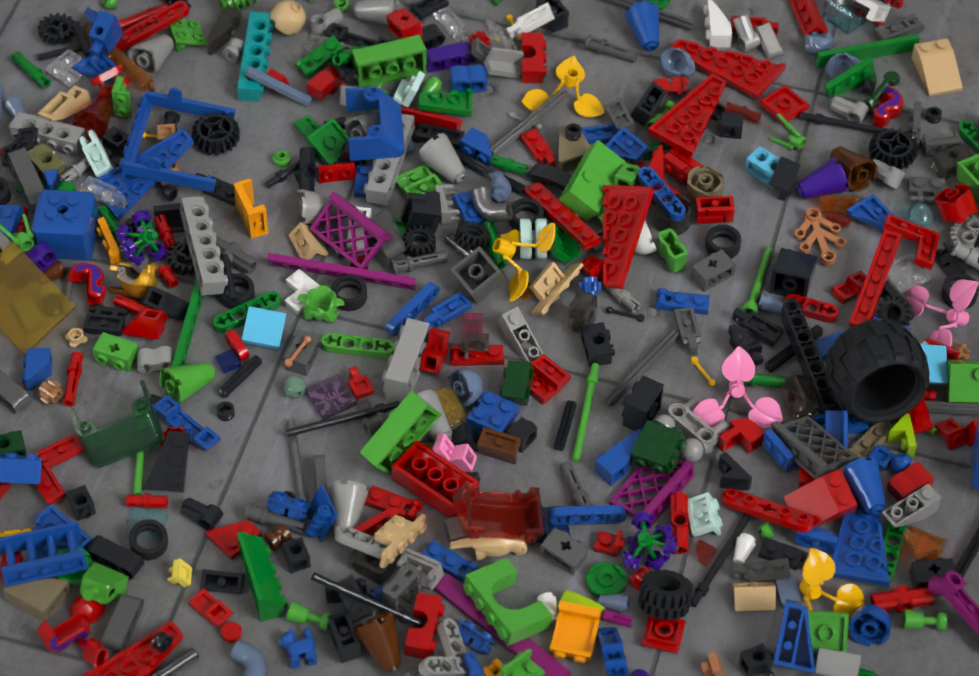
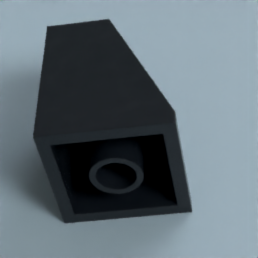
M781 248L773 267L769 293L784 297L789 294L807 297L818 256Z

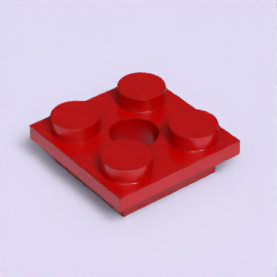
M649 615L641 646L678 654L686 620H660ZM667 629L669 633L662 634L659 632V630Z

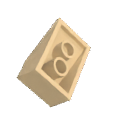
M948 38L914 44L911 59L929 96L962 91L963 87L954 51Z

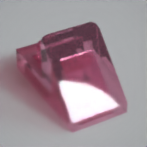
M464 313L463 346L483 345V313Z

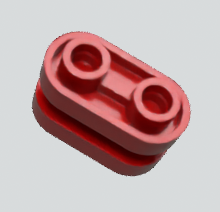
M120 64L89 80L93 87L98 85L101 89L97 92L99 99L108 100L112 97L114 83L106 86L104 81L111 77L116 80L117 76H120L119 73L123 71ZM126 76L124 77V81L128 89V84L130 83V81Z

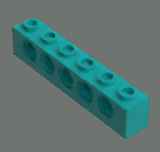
M250 12L237 87L238 100L260 102L261 94H264V85L246 76V71L251 66L266 74L265 68L268 69L269 60L267 56H270L271 51L269 43H272L273 38L271 30H274L275 26L274 20L271 21L269 12Z

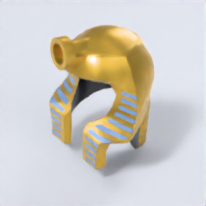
M121 261L119 265H110V270L118 272L117 279L123 288L109 287V291L134 298H145L150 286L157 287L156 270L158 269V264L148 263L147 267L141 272L134 262ZM125 267L130 268L133 279L127 275Z

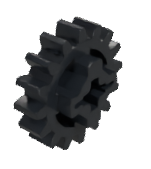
M59 12L55 16L51 13L49 18L44 16V21L40 20V25H38L39 37L42 38L43 42L48 40L49 45L54 42L55 46L58 45V42L64 44L65 40L70 42V37H75L73 22L75 20H72L71 16L66 17V13L61 16Z
M183 239V243L176 241L177 246L171 245V250L167 252L168 264H170L171 269L175 268V273L182 271V275H185L186 272L192 275V271L195 270L188 242L186 239Z

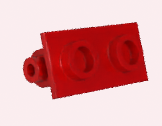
M684 76L671 77L672 84H669L668 78L652 80V82L667 92H674V95L685 94V91H689L688 88H685V85H688V78Z
M355 162L318 166L320 183L354 180L356 178Z

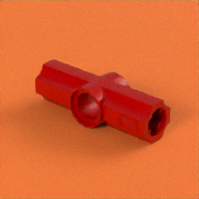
M676 492L670 495V525L672 527V537L676 536L674 542L678 543V551L675 554H683L688 552V495L683 492ZM675 522H682L683 524H682V525H679V524H676Z
M901 585L893 588L891 591L872 593L870 595V604L880 606L885 611L896 609L900 613H903L904 609L912 610L914 607L933 605L935 603V595L929 592L928 586L909 589L908 586Z

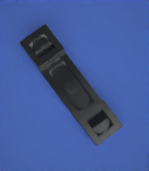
M332 23L325 33V37L328 39L334 35L347 50L355 46L366 45L369 47L392 41L383 37H379L376 41L349 32L348 27Z
M535 164L526 177L541 184L546 182L564 191L572 175L557 167Z

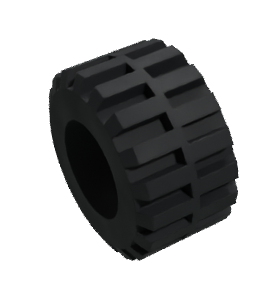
M650 571L643 576L638 599L639 607L644 610V613L649 614L653 618H659L660 620L680 619V617L686 616L689 612L693 585L688 578L675 571Z

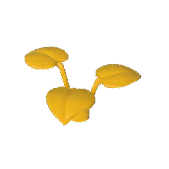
M572 56L564 60L556 69V76L561 80V83L551 96L558 92L563 85L569 89L575 87L576 98L578 99L574 102L575 111L580 116L587 118L602 116L604 108L595 96L588 93L583 94L581 97L579 95V83L584 80L585 72L576 57ZM533 89L526 93L522 99V104L533 112L550 97L541 89Z
M555 223L546 225L540 231L536 244L520 243V232L516 229L499 235L500 238L495 240L493 251L503 255V259H506L518 270L510 280V302L515 301L524 293L529 280L528 271H522V268L511 259L518 246L539 247V252H547L555 239Z
M810 548L802 572L804 580L799 585L800 592L805 595L803 599L807 603L808 610H813L809 599H818L823 595L835 601L833 605L834 612L849 613V616H852L854 611L865 603L861 589L855 584L847 583L838 589L837 597L822 591L819 585H823V580H830L833 577L835 564L830 556L823 551Z

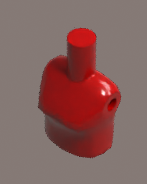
M79 638L77 640V645L83 649L84 661L96 667L108 659V650L104 648L100 641L95 638H88L87 640Z

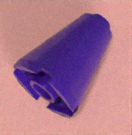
M831 158L797 183L798 187H796L798 196L810 199L849 191V187H845L848 181L841 164L836 165L835 163L837 158Z

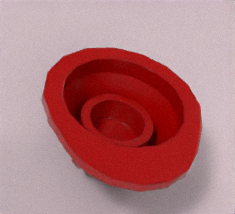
M81 595L74 598L69 607L70 617L82 615L87 624L92 625L101 619L106 609V604L95 600L87 601Z

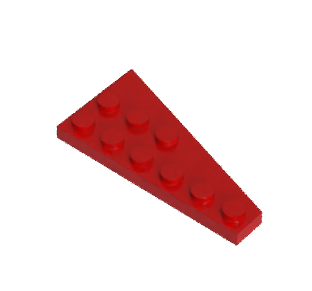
M678 39L670 47L686 51L690 54L691 59H693L695 68L708 75L712 73L726 80V84L756 100L786 68L784 63L778 65L770 63L771 60L764 59L761 61L754 59L751 55L729 50L723 52L717 50V47L712 46L706 48L700 46L699 43Z
M712 73L648 128V134L692 158L726 88L727 81Z
M603 185V191L605 192V198L603 199V205L605 206V214L603 215V240L605 241V248H603V255L605 256L603 285L606 288L623 289L654 194L652 187Z
M170 621L82 676H149L184 639L183 633ZM160 631H164L173 638L170 648L164 653L152 647V640Z

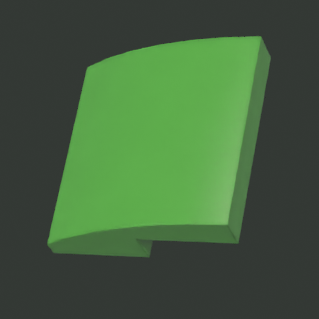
M426 164L398 175L396 186L406 198L409 192L424 194L425 191L435 192V185H443L437 175L431 173Z

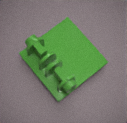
M181 19L168 26V31L171 33L176 50L184 51L186 44L208 46L198 21Z

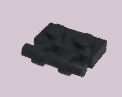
M104 304L89 306V312L91 313L86 315L83 325L84 332L96 334L104 332L114 336H122V330L125 325L124 316L128 315V309L121 308V306L106 307Z

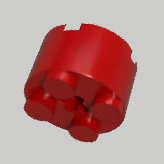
M967 184L955 185L956 188L951 190L949 187L945 188L935 196L936 205L943 222L955 221L956 224H960L966 221V217L978 211L972 191Z

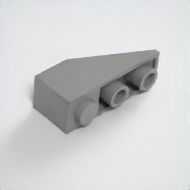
M518 307L502 314L496 319L505 338L525 362H533L544 354Z
M927 484L883 511L882 515L895 528L922 521L938 511L942 497Z

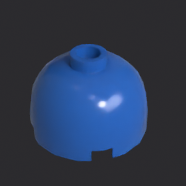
M873 604L863 605L854 611L850 619V635L857 643L864 646H870V643L877 644V646L882 645L890 636L891 619L882 607Z

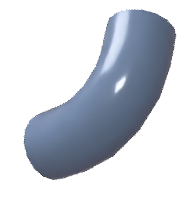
M238 640L232 649L231 659L245 665L246 670L243 676H265L267 672L266 660L259 649L247 642Z

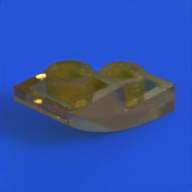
M450 387L435 391L450 426L466 420L467 416Z

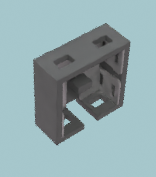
M407 563L403 568H399L395 577L390 582H386L382 587V602L400 611L406 610L404 606L398 603V597H402L411 604L415 601L417 593H422L421 571L410 563ZM412 592L413 594L408 598L406 595Z

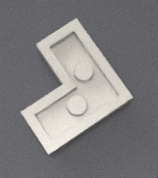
M300 269L285 279L286 284L295 291V293L284 300L285 305L297 315L303 312L302 307H304V303L297 299L298 296L307 294L309 290L320 286Z

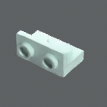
M419 71L417 76H412L409 82L402 79L393 99L400 105L408 108L425 74Z
M709 492L688 499V514L691 532L694 537L712 531L717 536L721 535L720 527L723 524L717 512L720 509L719 503L716 498L713 499Z

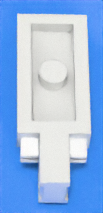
M546 3L517 18V22L507 28L511 38L514 39L522 36V33H528L555 19L550 5Z

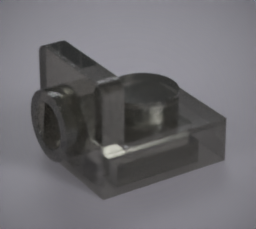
M466 333L465 340L461 341V352H465V359H469V350L488 351L489 333Z

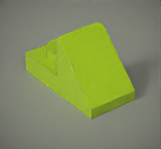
M905 414L890 430L887 442H901V449L905 450V454L914 457L917 444L910 414Z

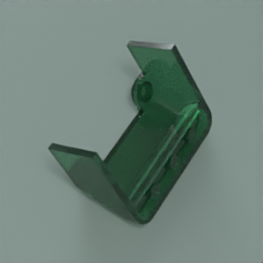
M144 380L140 381L144 397L133 402V415L97 429L92 420L85 419L81 421L74 408H69L75 431L92 467H104L158 446L164 441L165 435L154 400Z

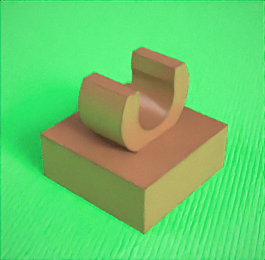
M716 651L709 653L710 662L700 664L702 672L705 676H725L721 659Z

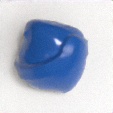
M902 453L895 454L891 461L892 472L898 474L911 465V456Z

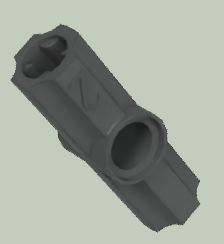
M216 236V246L220 247V256L227 254L230 266L234 265L247 274H252L258 265L256 258L245 253L236 242L228 243Z

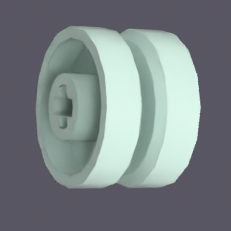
M537 218L535 220V230H532L530 219H520V243L536 244L538 242V234L547 225L546 218ZM520 246V260L530 259L532 257V248L534 247ZM539 247L535 248V257L537 259H547V252L541 253L539 252Z

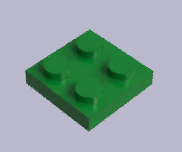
M332 118L305 140L315 149L316 154L325 165H332L338 160L342 145L349 136L337 121Z

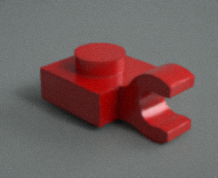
M356 366L349 368L350 374L348 375L350 380L348 385L355 399L358 400L374 394V389L367 375L360 376Z

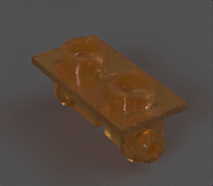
M825 194L819 198L821 213H846L848 208L858 203V196L842 195L841 198H838V195Z

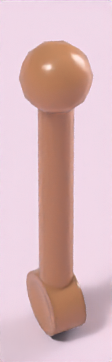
M305 336L304 341L291 358L285 360L286 367H291L293 360L307 343L311 342L310 336Z

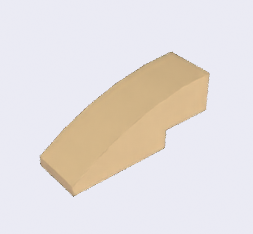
M75 85L67 93L60 91L38 112V116L50 121L67 118L91 102L87 90Z

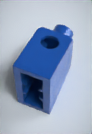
M99 11L89 32V38L92 43L89 52L92 55L99 56L101 51L110 53L122 37L123 32L116 15Z

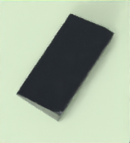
M203 569L200 590L205 588L207 591L241 594L245 574Z

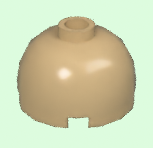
M284 0L272 9L270 19L271 21L274 20L276 23L275 27L279 31L292 35L293 33L298 34L305 24L306 14L297 2Z

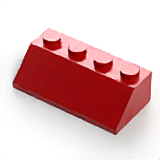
M416 441L392 465L393 481L448 518L460 516L467 509L480 484L478 480L419 441Z

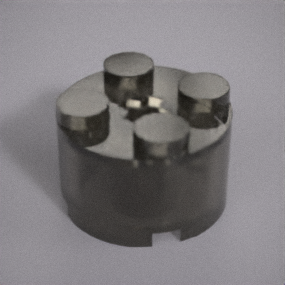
M676 193V197L686 208L685 218L678 222L671 220L656 203L654 226L659 231L670 228L678 236L686 232L690 227L692 204L686 196ZM670 198L662 199L664 202L672 201Z

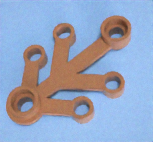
M811 207L805 211L803 216L805 221L800 228L795 230L794 238L797 241L804 240L806 231L812 225L813 231L805 242L800 244L799 252L809 254L812 244L817 239L821 250L820 261L824 266L829 267L835 263L836 253L828 249L825 239L835 243V247L839 250L846 247V239L837 236L841 232L840 224L822 218L820 210ZM820 225L829 228L830 232L822 229Z

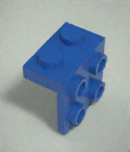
M771 428L765 431L762 446L786 473L799 466L794 461L792 452Z

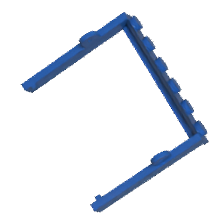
M171 88L168 95L146 90L144 97H140L139 100L140 109H136V121L132 122V134L129 133L127 144L129 145H125L123 151L124 158L120 160L119 169H122L121 177L125 178L126 175L214 193L216 179H212L211 176L203 177L161 168V160L154 156L148 158L147 165L135 163L152 105L206 116V113L212 115L213 112L215 114L221 112L223 115L228 114L229 117L234 119L236 109L182 98V92L178 88Z

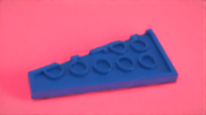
M182 128L138 154L135 163L147 165L148 158L154 156L161 160V168L170 169L194 144L193 139ZM118 166L91 182L90 185L116 220L119 221L157 181L126 175L125 178L121 177L122 169H119Z
M855 498L857 503L856 511L844 516L832 557L835 564L833 577L890 587L880 514H868Z

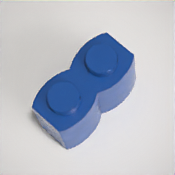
M483 65L451 67V90L457 89L458 92H463L468 88H472V92L487 91L486 67Z

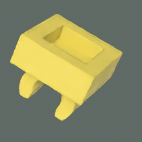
M181 558L173 560V567L168 569L172 577H169L167 580L172 584L179 583L183 587L190 586L192 567Z

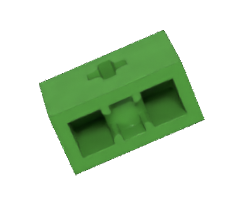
M103 332L93 348L94 360L99 364H106L118 370L130 372L137 360L136 353L139 348L138 343Z

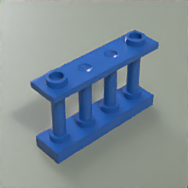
M78 521L0 537V555L6 554L8 566L1 567L5 587L88 570L84 549L77 550L76 539L82 538ZM67 541L69 553L57 555L55 544ZM47 546L49 557L36 559L35 548ZM27 550L28 561L16 564L14 552Z

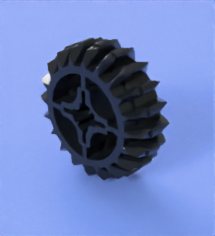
M213 112L212 115L206 113L205 117L200 116L199 120H195V125L192 126L191 137L198 151L202 150L204 154L209 152L210 155L213 153L219 155L221 152L225 154L226 150L232 151V148L236 147L240 139V129L237 121L233 117H229L228 114L223 115L221 112L215 114Z
M892 127L890 130L885 128L883 131L879 130L877 134H874L870 140L868 151L870 159H877L889 166L902 170L903 167L908 168L909 165L913 164L917 157L918 145L916 144V139H913L912 134L907 135V131L902 132L900 128L894 130Z

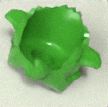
M320 285L309 290L307 294L299 295L297 298L304 303L302 309L304 311V318L307 320L315 318V320H325L329 323H334L339 314V311L336 310L337 307L345 305L342 299L337 298L336 293L331 290L330 286Z

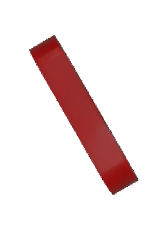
M789 294L785 297V300L788 298L796 299L800 306L803 304L801 309L805 317L826 323H833L837 320L839 310L833 304L796 294ZM814 306L816 310L809 311L806 309V307Z

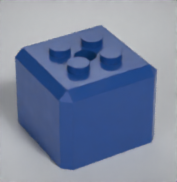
M44 189L39 192L31 227L34 234V244L47 242L56 253L57 259L87 261L92 258L97 236L95 227H98L97 219L99 218L95 195L92 192Z

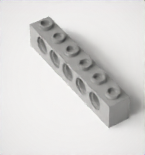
M402 114L404 154L397 158L373 160V170L369 171L368 183H365L363 193L366 194V202L388 206L415 129L413 115Z
M204 196L181 198L180 214L201 295L224 294V288L228 285V278L223 273L224 263L223 260H220V247L216 246V232L212 231V218L208 216L209 206L205 204Z

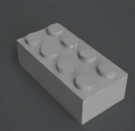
M407 318L405 325L401 326L400 339L395 341L394 355H390L388 361L389 368L384 370L382 381H385L383 386L385 401H398L400 404L410 391H414L421 372L422 353L427 348L430 323Z

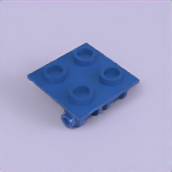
M323 484L320 485L310 502L311 506L308 509L310 524L306 528V535L308 537L318 536L320 542L323 541L338 516Z

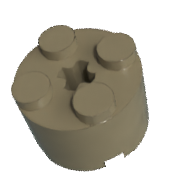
M708 165L700 168V166L693 168L687 178L686 198L695 205L696 197L722 196L724 187L722 172Z

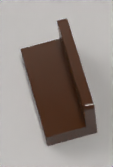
M483 427L477 443L478 453L515 465L517 462L516 455L522 441L521 438Z

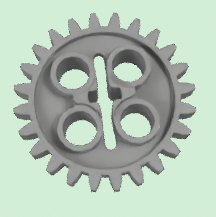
M972 215V218L966 217V221L956 224L954 222L949 235L950 244L953 245V248L959 240L962 245L979 251V245L975 248L976 243L979 241V218Z

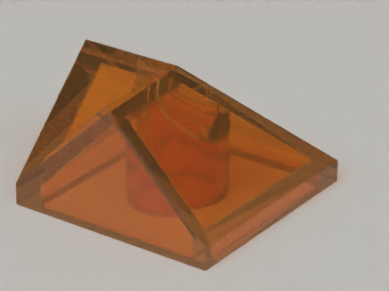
M909 526L903 534L915 561L919 559L936 560L941 558L948 543L946 539L913 526Z

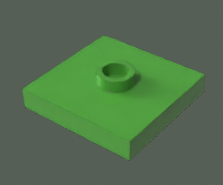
M808 610L813 653H818L819 648L846 653L849 613Z

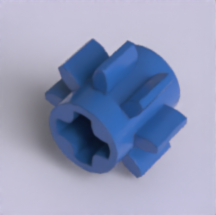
M583 277V282H579V291H583V296H597V291H602V284L597 282V277Z

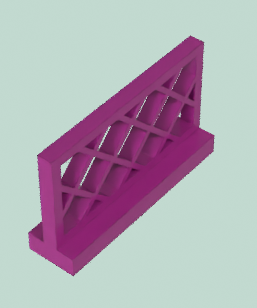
M332 191L329 195L330 201L312 224L310 230L358 268L365 269L385 241L389 242L392 235L341 195ZM334 205L337 207V216L330 217L329 211ZM349 217L350 226L343 227L342 218ZM338 219L339 228L331 230L330 221ZM322 222H326L327 231L320 232L317 228ZM362 227L363 236L356 237L355 228ZM351 229V238L344 240L343 231ZM339 232L340 241L332 242L331 233ZM375 237L378 240L374 247L369 248L368 239ZM364 240L365 249L357 250L356 241ZM352 242V251L345 252L344 243ZM365 252V259L360 264L357 261V254Z
M678 460L677 467L679 469L677 471L671 472V474L663 473L655 475L654 470L650 467L645 466L643 468L639 466L609 500V504L623 506L625 512L633 517L638 512L633 507L645 505V509L642 512L654 514L655 518L651 520L653 525L669 507L670 495L681 492L695 476L694 463L688 460L685 463ZM652 471V476L641 477L642 472ZM668 478L666 484L657 486L656 480ZM654 481L655 486L643 488L642 483ZM640 483L641 489L629 490L631 485ZM645 493H657L653 498L646 499ZM643 495V500L632 501L631 496ZM623 497H629V502L620 503L618 500Z

